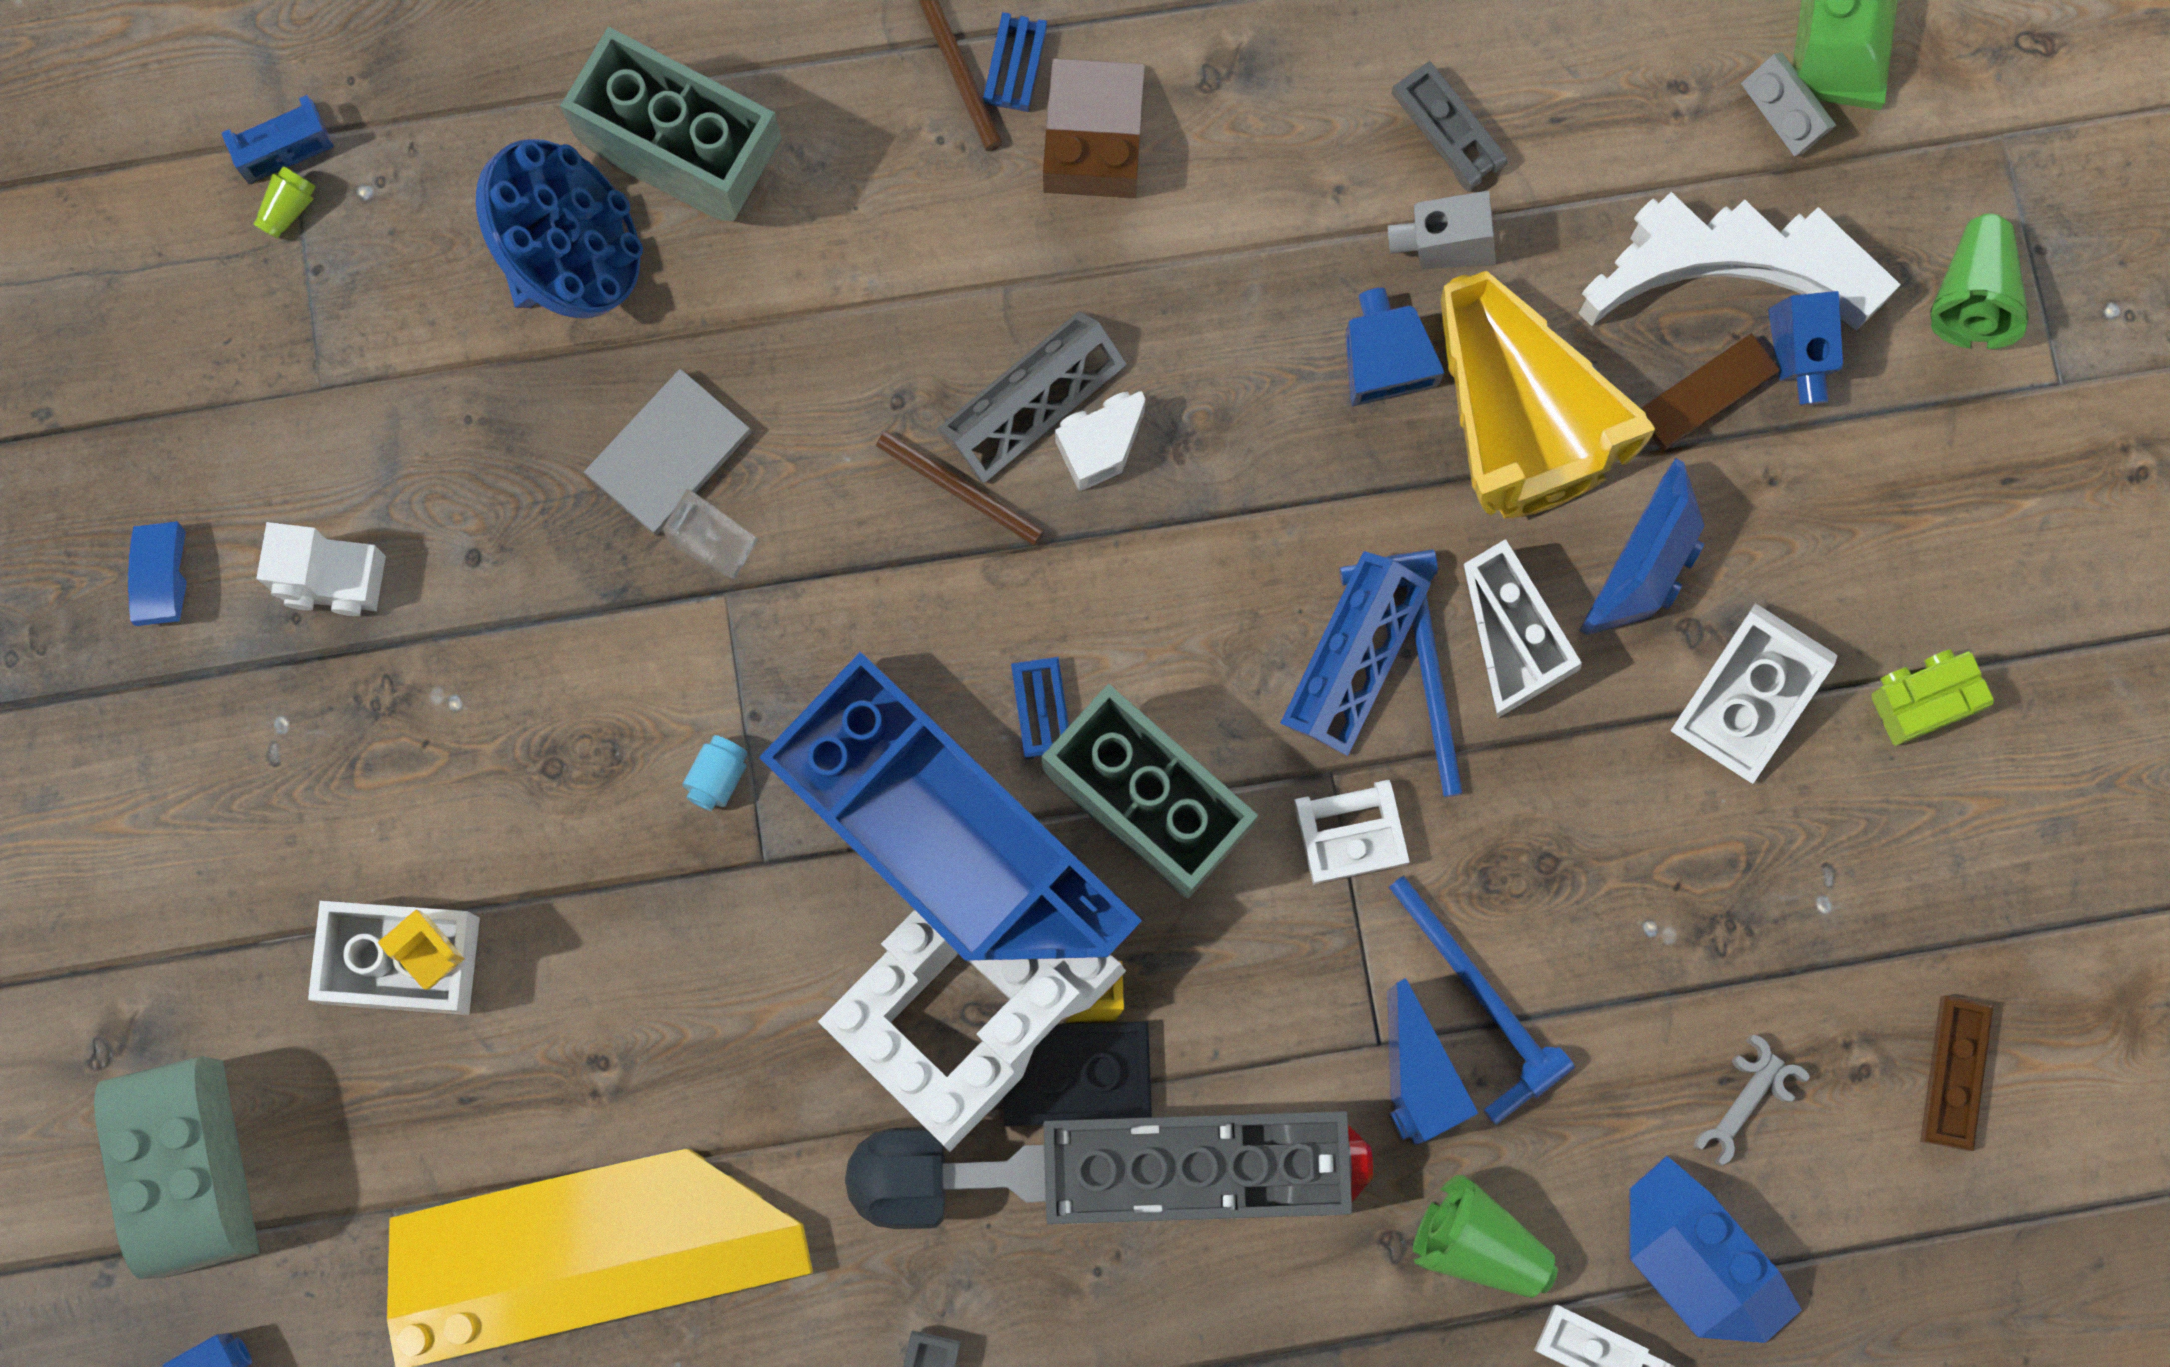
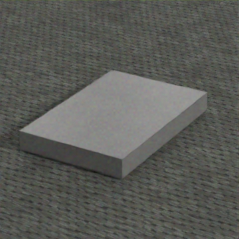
M679 369L590 464L584 473L650 532L657 536L752 432L747 425L683 370Z

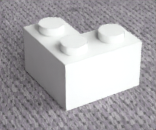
M267 522L257 580L271 590L272 596L284 600V606L309 611L313 610L314 604L332 606L331 611L337 614L360 616L361 610L377 611L386 556L375 545L328 540L315 528Z

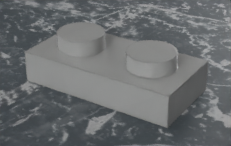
M1783 52L1773 54L1741 83L1794 157L1804 154L1836 126L1805 82L1798 77L1797 71Z

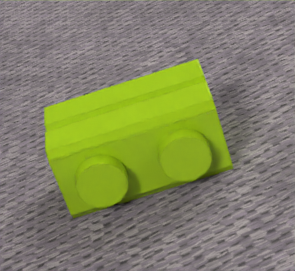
M1948 649L1924 660L1927 667L1924 670L1911 674L1908 667H1904L1880 678L1883 686L1871 694V699L1880 718L1883 719L1885 729L1895 747L1981 712L1994 704L1991 692L1985 680L1981 677V671L1972 653L1968 651L1954 656L1952 650Z

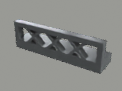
M1078 311L936 428V430L948 445L960 453L977 479L985 483L1127 364L1101 324ZM1100 345L1109 360L1095 372L1083 371L1086 355L1096 346ZM1059 377L1070 378L1067 395L1059 402L1047 401L1050 385ZM1023 407L1035 408L1032 424L1023 432L1011 431L1014 414ZM987 437L999 438L996 454L982 465L972 449Z

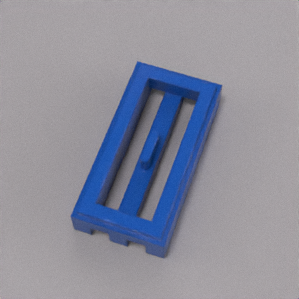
M1002 12L983 96L985 104L1029 112L1047 32L1046 20L1038 19V22L1029 21V17L1020 16V19L1011 18V14ZM1014 30L1017 32L1003 96L996 95L1009 31ZM1026 34H1034L1021 99L1013 98Z
M1059 657L1011 663L1025 760L1042 756L1053 744L1051 742L1041 670H1051L1060 736L1069 727ZM1032 672L1042 745L1037 746L1032 744L1022 673Z

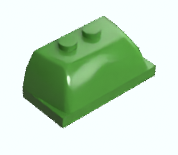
M1801 0L1792 66L1797 71L1798 77L1805 82L1817 100L1880 110L1883 107L1887 90L1898 0Z

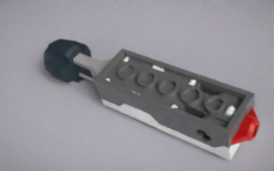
M1347 1111L1044 1121V1145L1023 1146L1005 1162L945 1163L943 1145L925 1127H906L875 1132L859 1143L848 1160L845 1184L849 1201L858 1214L875 1226L890 1229L937 1228L944 1219L946 1190L1009 1188L1026 1203L1046 1202L1047 1225L1335 1216L1352 1214V1203L1373 1179V1155L1371 1146L1348 1124Z

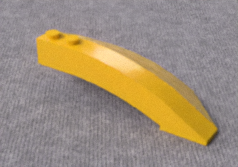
M682 1149L582 1171L391 1217L389 1220L387 1324L395 1367L422 1366L812 1274L813 1268L804 1225L788 1213L781 1212L763 1200L761 1195L731 1175L724 1174L706 1162L704 1157L691 1149Z

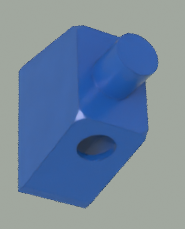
M1374 288L1361 293L1358 297L1363 316L1349 320L1345 332L1352 407L1439 387L1444 375L1443 367L1416 309L1413 306H1406L1391 310L1385 288Z
M1831 291L1789 296L1768 309L1776 365L1780 369L1778 377L1780 381L1797 380L1800 406L1828 402L1826 376L1841 370L1843 367L1839 292Z

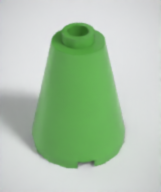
M1983 214L1969 221L1965 227L1930 310L1931 328L1942 340L1970 349L1971 341L1987 342V349H1998L2014 344L2025 335L2029 316L2013 225L2000 215Z
M1456 1175L1447 1181L1440 1189L1448 1193L1447 1197L1440 1206L1431 1202L1418 1227L1413 1243V1252L1421 1257L1414 1260L1415 1264L1426 1270L1528 1298H1534L1540 1292L1543 1294L1548 1292L1554 1284L1558 1273V1268L1554 1266V1254L1473 1180L1464 1175Z

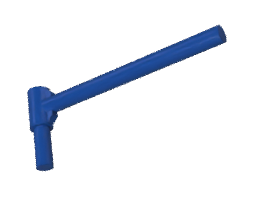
M1434 549L1386 556V558L1398 562L1429 582L1438 574ZM1356 565L1339 567L1342 586L1348 584ZM1400 579L1398 587L1406 588L1408 594L1412 585ZM1426 594L1412 625L1443 796L1453 797L1462 795L1463 792Z
M1403 875L1392 883L1389 889L1526 1061L1521 1068V1076L1519 1077L1521 1081L1483 1110L1489 1120L1496 1126L1530 1098H1538L1575 1069V1066L1560 1047L1546 1046L1541 1050Z

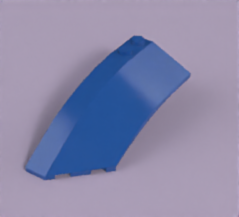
M861 651L759 757L850 845L965 961L1109 957L1142 922L1126 904Z

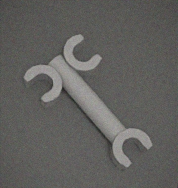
M1751 1035L1746 1040L1758 1052V1058L1754 1063L1746 1061L1739 1055L1734 1056L1732 1059L1733 1065L1741 1072H1755V1074L1715 1129L1703 1131L1694 1142V1147L1697 1150H1702L1710 1139L1718 1140L1722 1146V1151L1716 1158L1715 1163L1719 1166L1728 1163L1732 1159L1735 1151L1732 1139L1770 1087L1777 1099L1789 1103L1795 1099V1096L1784 1088V1078L1787 1075H1792L1800 1082H1806L1810 1078L1807 1071L1801 1066H1785V1062L1771 1053L1767 1041L1760 1036Z

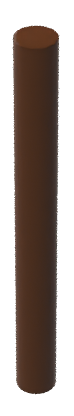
M918 0L985 150L992 151L1002 145V141L939 1Z
M884 431L878 439L876 447L1027 542L1036 546L1045 532L1044 529L888 431Z

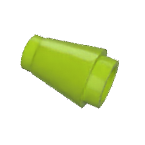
M283 166L278 175L272 174L257 214L258 217L253 224L278 239L281 233L314 200L311 194L316 186Z

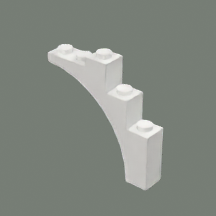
M1671 192L1660 203L1653 198L1638 212L1634 218L1638 225L1630 238L1634 243L1615 261L1619 268L1611 276L1606 278L1603 274H1600L1583 291L1582 295L1586 300L1579 314L1593 326L1620 304L1652 288L1684 279L1726 276L1764 281L1796 291L1801 295L1838 291L1840 318L1857 331L1889 300L1901 284L1819 207L1806 219L1801 214H1798L1780 233L1746 200L1742 201L1733 211L1727 206L1724 207L1706 225Z

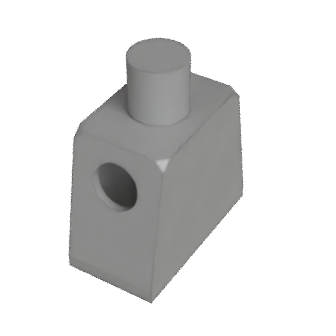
M1489 191L1418 202L1414 204V223L1388 225L1390 254L1418 251L1421 268L1496 265Z

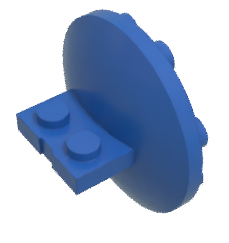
M540 139L519 140L507 145L489 159L483 167L477 183V217L487 247L506 275L515 308H530L538 303L544 308L560 315L583 319L601 316L620 305L635 287L640 270V257L643 254L642 243L637 237V232L629 213L630 203L627 197L622 192L616 190L594 165L580 156L578 151L568 144L559 145ZM622 218L625 221L629 232L624 233Z

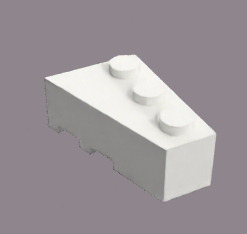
M1506 539L1464 563L1466 580L1497 718L1581 670L1582 662Z

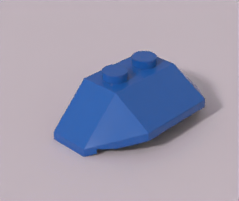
M1675 458L1662 477L1579 629L1585 635L1651 618L1661 606L1669 609L1683 585L1675 581L1683 565L1691 569L1704 547V543L1697 539L1705 525L1683 461Z
M1665 1156L1629 1188V1260L1696 1337L1766 1343L1802 1310L1779 1270L1717 1199L1668 1156Z

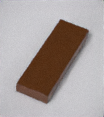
M1751 333L1640 409L1646 413L1647 419L1651 421L1655 428L1652 438L1661 450L1665 451L1777 375L1780 369Z
M1946 995L1940 997L1920 1142L1958 1150L1974 1151L1993 1004Z

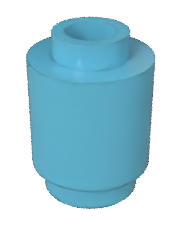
M714 735L710 744H703L682 783V786L689 791L686 798L708 811H712L715 805L725 807L747 767L744 760L748 752L734 742Z

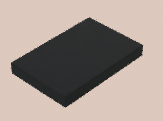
M1148 1021L1056 1025L1034 1047L1023 1077L1003 1097L1004 1126L1044 1125V1121L1152 1118Z

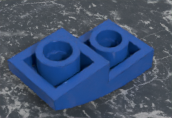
M178 521L133 526L128 567V597L130 621L134 626L180 621L187 581L179 572L186 531Z

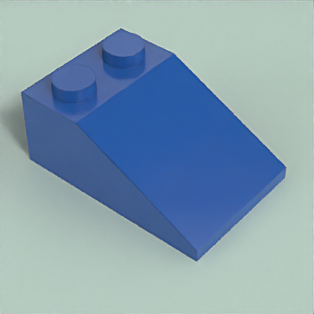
M1405 978L1387 991L1390 1098L1395 1108L1394 1111L1389 1113V1116L1400 1137L1403 1140L1411 1138L1413 1144L1416 1145L1478 1114V1111Z

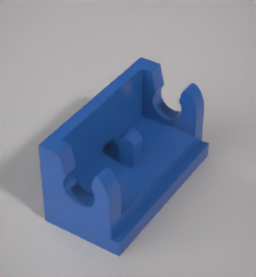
M308 94L299 98L302 106L237 135L232 133L231 129L221 132L236 169L248 184L279 172L283 166L288 168L334 147L316 105L309 98Z

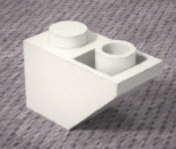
M1142 391L1131 396L1128 392L1116 394L1103 403L1104 408L1089 415L1085 411L1074 413L1060 422L1061 427L1055 430L1056 444L1079 492L1123 472L1145 413L1146 399Z

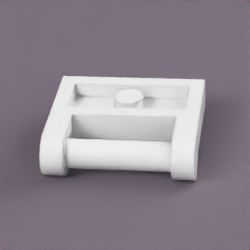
M1390 780L1374 782V788L1310 801L1309 796L1294 799L1296 817L1301 830L1313 885L1409 864ZM1377 806L1381 812L1382 819L1318 832L1315 819Z

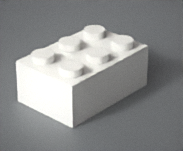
M320 901L308 1000L322 1005L469 1015L480 918L468 911ZM415 909L427 914L465 958L429 990L421 988L399 961L390 958L377 943Z

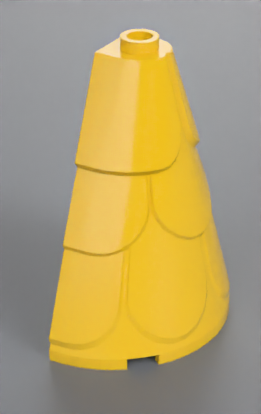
M1488 271L1472 276L1460 275L1452 279L1447 285H1444L1441 295V309L1448 369L1450 375L1455 378L1459 422L1461 428L1464 429L1472 488L1475 490L1478 501L1487 514L1492 516L1497 512L1496 510H1500L1504 518H1517L1540 513L1562 505L1607 480L1604 473L1610 471L1611 466L1619 460L1622 465H1627L1643 449L1655 431L1651 421L1647 419L1646 413L1596 371L1588 359L1547 327L1546 319Z

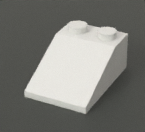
M1755 603L1672 727L1671 732L1753 784L1835 665L1838 655Z

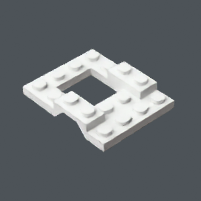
M914 910L881 943L887 952L818 1022L950 1152L1023 1077L1034 1047L1063 1018L1090 1009L1126 970L1111 954L1109 957L969 961L1009 1001L977 1033L982 1042L946 1077L891 1024L901 1011L958 955Z

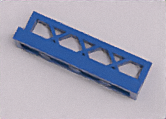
M1363 551L1280 723L1293 731L1314 738L1337 752L1348 756L1426 596L1431 582L1392 559ZM1400 579H1403L1412 586L1404 603L1395 607L1393 594ZM1386 624L1388 636L1383 646L1374 650L1372 637L1377 627ZM1365 667L1367 679L1363 688L1353 693L1351 681L1355 672ZM1344 711L1346 723L1338 739L1326 732L1335 714Z

